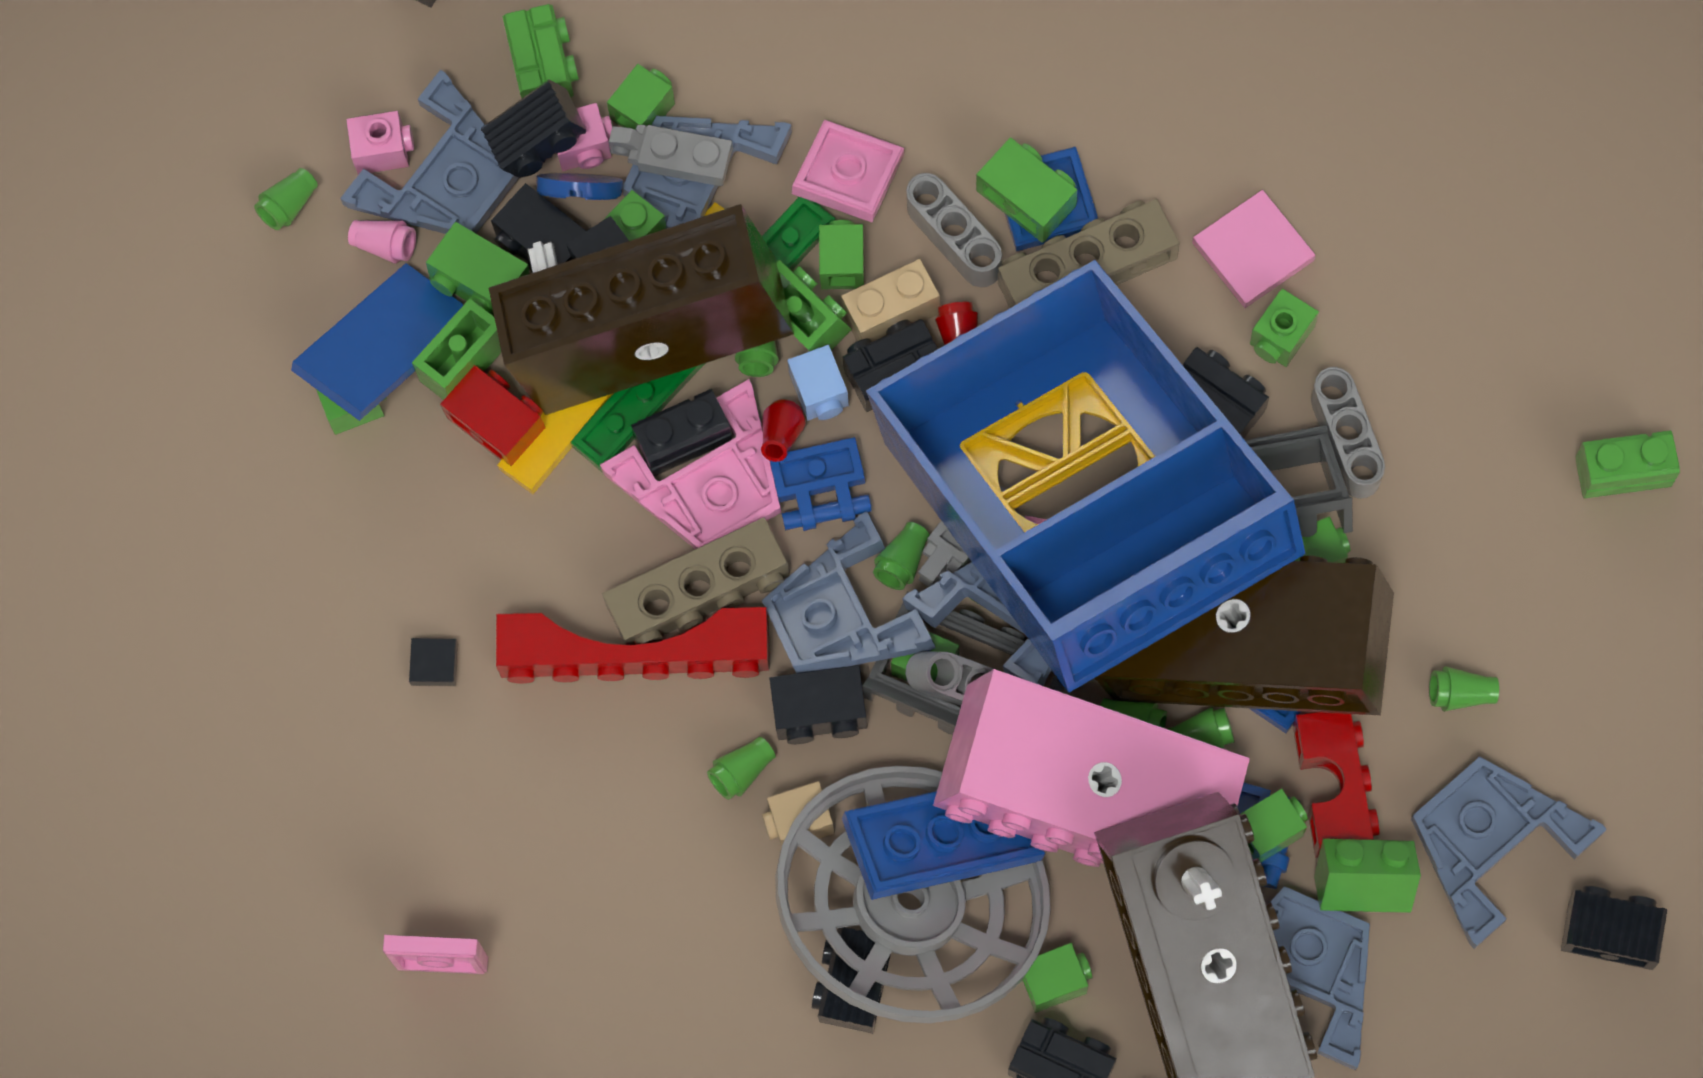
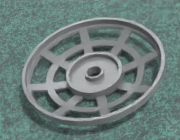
M889 766L855 773L826 787L806 804L794 820L780 850L775 874L776 903L781 925L792 949L807 970L828 990L849 1004L876 1016L901 1022L936 1023L957 1020L981 1012L1003 999L1023 980L1034 964L1047 934L1051 910L1047 875L1043 861H1037L1036 863L983 874L978 878L964 882L957 880L904 892L913 894L919 899L921 907L916 910L906 909L899 903L897 896L902 893L871 900L859 866L842 856L851 847L847 832L842 833L829 847L809 832L808 829L831 806L852 795L864 792L866 804L871 806L885 803L882 788L908 787L932 792L938 789L942 775L941 771L924 767ZM798 846L820 862L814 884V906L816 912L791 913L788 877L792 858ZM832 872L856 886L853 895V907L829 910L828 885ZM1028 881L1032 895L1033 917L1029 939L1024 948L1001 940L999 937L1002 932L1005 915L1002 890ZM984 895L988 896L989 921L986 933L961 923L965 911V901ZM860 925L865 934L875 942L865 961L846 945L836 928ZM823 931L826 940L836 954L858 972L849 988L833 978L814 959L797 932ZM951 938L976 949L975 953L964 963L947 972L943 971L935 953L936 950L947 944ZM892 952L900 955L917 956L925 977L899 976L887 973L882 968ZM989 955L1016 964L1009 976L993 991L972 1003L961 1006L950 986L974 973L987 960ZM874 982L902 990H931L941 1010H906L878 1003L866 996Z

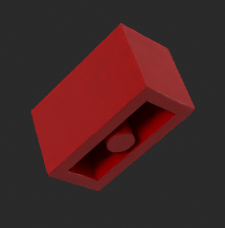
M474 365L440 405L448 420L499 460L503 458L508 465L512 466L546 428L541 418L543 411L527 396L523 395L519 400L508 391L510 385L495 371L490 370L486 374Z

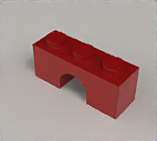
M1316 712L1296 715L1292 727L1300 770L1311 768L1325 769L1336 777L1340 786V794L1336 798L1326 802L1312 803L1310 806L1308 819L1315 858L1319 857L1323 839L1374 840V836H1379L1380 834L1379 820L1376 809H1368L1366 792L1372 791V783L1368 765H1361L1358 748L1364 747L1360 721H1353L1352 714Z

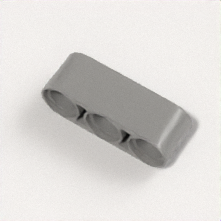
M930 173L914 176L909 181L906 189L907 212L910 218L966 281L977 287H988L998 280V267L1002 266V252L998 242L940 178ZM922 194H930L936 198V201L923 205L915 199ZM949 225H959L965 231L958 236H951L943 230ZM977 256H987L993 262L987 267H978L971 261Z
M1326 368L1316 377L1311 395V405L1319 426L1327 425L1328 435L1348 494L1359 499L1368 498L1379 489L1385 470L1384 459L1353 378L1342 368ZM1325 387H1336L1341 390L1343 397L1335 400L1329 399L1324 396L1321 390ZM1342 426L1352 427L1356 430L1359 437L1351 440L1344 439L1339 436L1336 429ZM1356 466L1367 467L1372 471L1374 477L1369 480L1358 479L1354 476L1352 469Z
M922 651L915 653L909 659L905 674L908 683L915 690L961 707L966 687L970 683L971 678L974 677L976 680L993 670V668L949 652ZM933 663L937 665L938 669L937 678L934 682L930 675Z

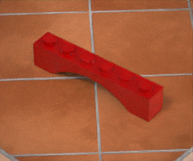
M767 607L721 608L705 622L681 635L659 642L637 645L606 644L580 637L558 626L542 613L496 614V667L501 678H507L509 682L518 684L531 683L535 680V677L551 676L557 682H575L579 680V676L597 675V678L602 681H619L624 679V675L642 674V677L648 680L669 678V673H687V676L693 679L714 677V672H732L733 676L739 678L756 677L759 675V671H769V619Z

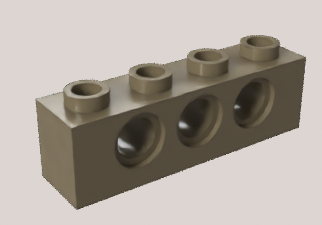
M1157 199L1148 203L1137 201L1125 207L1120 215L1106 221L1104 218L1095 219L1087 223L1081 229V232L1067 238L1064 235L1056 236L1042 245V249L1028 255L1017 253L1007 258L1002 263V266L998 267V285L1009 308L1029 298L1033 293L1043 290L1064 278L1073 270L1085 266L1079 264L1075 258L1081 254H1090L1097 259V263L1117 286L1176 260L1180 243ZM1120 237H1130L1137 244L1131 248H1122L1115 243V240ZM1042 271H1050L1058 278L1051 283H1044L1035 276Z
M765 517L618 585L602 593L625 645L654 643L662 641L663 635L676 629L683 632L702 623L703 616L718 609L738 607L744 602L743 597L758 590L760 593L773 591L784 582V578L789 576L788 563ZM735 562H745L751 567L749 572L741 577L729 575L727 569ZM701 580L710 585L709 590L701 596H692L686 592L688 586L694 581ZM661 599L670 604L668 610L661 615H651L646 611L647 606L654 600Z

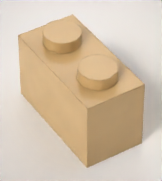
M918 259L842 295L841 301L842 308L847 312L844 318L849 327L852 328L851 331L856 341L869 338L873 342L886 336L887 329L899 321L909 320L913 323L922 319L924 322L937 316L938 307L940 306V295L921 259Z

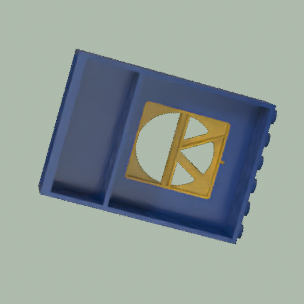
M1096 260L1073 270L1064 278L1043 290L1033 293L1029 298L1004 312L996 314L987 322L966 334L958 336L952 342L929 355L921 357L915 363L881 380L878 384L866 390L885 445L1068 693L1306 554L1294 499ZM1083 413L1102 418L1115 425L1114 428L1081 446V415ZM1063 414L1062 458L1058 459L1010 442L1019 431L1032 422L1046 416ZM1132 443L1137 455V468L1044 522L1036 524L1014 510L1126 444ZM1001 460H1007L1037 471L1003 492L1000 489L998 472Z

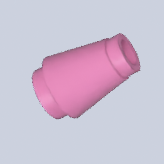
M354 220L349 228L348 242L351 246L396 264L400 260L408 261L412 257L416 245V232L413 227L407 226L404 221Z

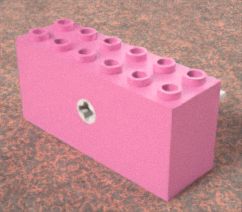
M993 669L969 683L966 687L933 806L946 810L945 816L962 823H972V820L988 824V831L993 834L1007 838H1014L1015 834L1032 839L1031 846L1047 852H1057L1058 849L1073 853V860L1078 863L1099 867L1100 863L1103 864L1094 832L1219 792L1229 804L1235 803L1238 806L1250 758Z

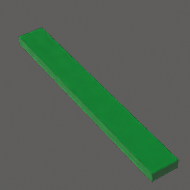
M798 197L762 235V238L775 256L776 261L781 260L793 271L819 243V225H829L835 218L817 203ZM706 363L615 392L570 442L572 448L602 472L600 464L623 452L634 441L631 425L662 411Z

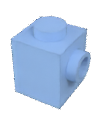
M829 345L787 360L789 375L807 421L817 417L819 420L831 419L839 415L844 407L849 406L848 391Z

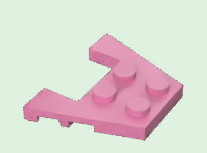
M749 379L717 397L730 428L736 437L661 481L655 479L635 445L600 464L602 472L608 479L694 549L763 517L768 521L781 513L770 461L761 453L763 431L753 387Z

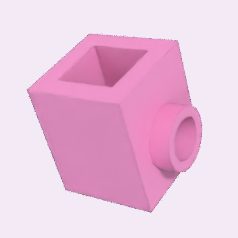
M597 103L576 108L587 131L579 136L572 148L557 153L562 172L577 167L582 169L594 168L603 163L605 159L612 158L608 143L612 123L609 115L605 117L600 116Z
M398 111L346 119L351 158L358 175L363 168L370 173L409 167L407 151L414 150L413 135L410 125L403 126Z

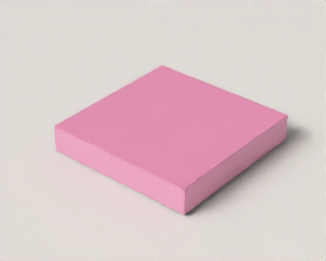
M824 120L792 185V194L872 223L904 157V148Z
M1263 190L1194 236L1192 241L1193 245L1244 308H1247L1312 263L1316 256Z
M384 935L383 952L397 970L468 974L487 973L488 955L477 939Z

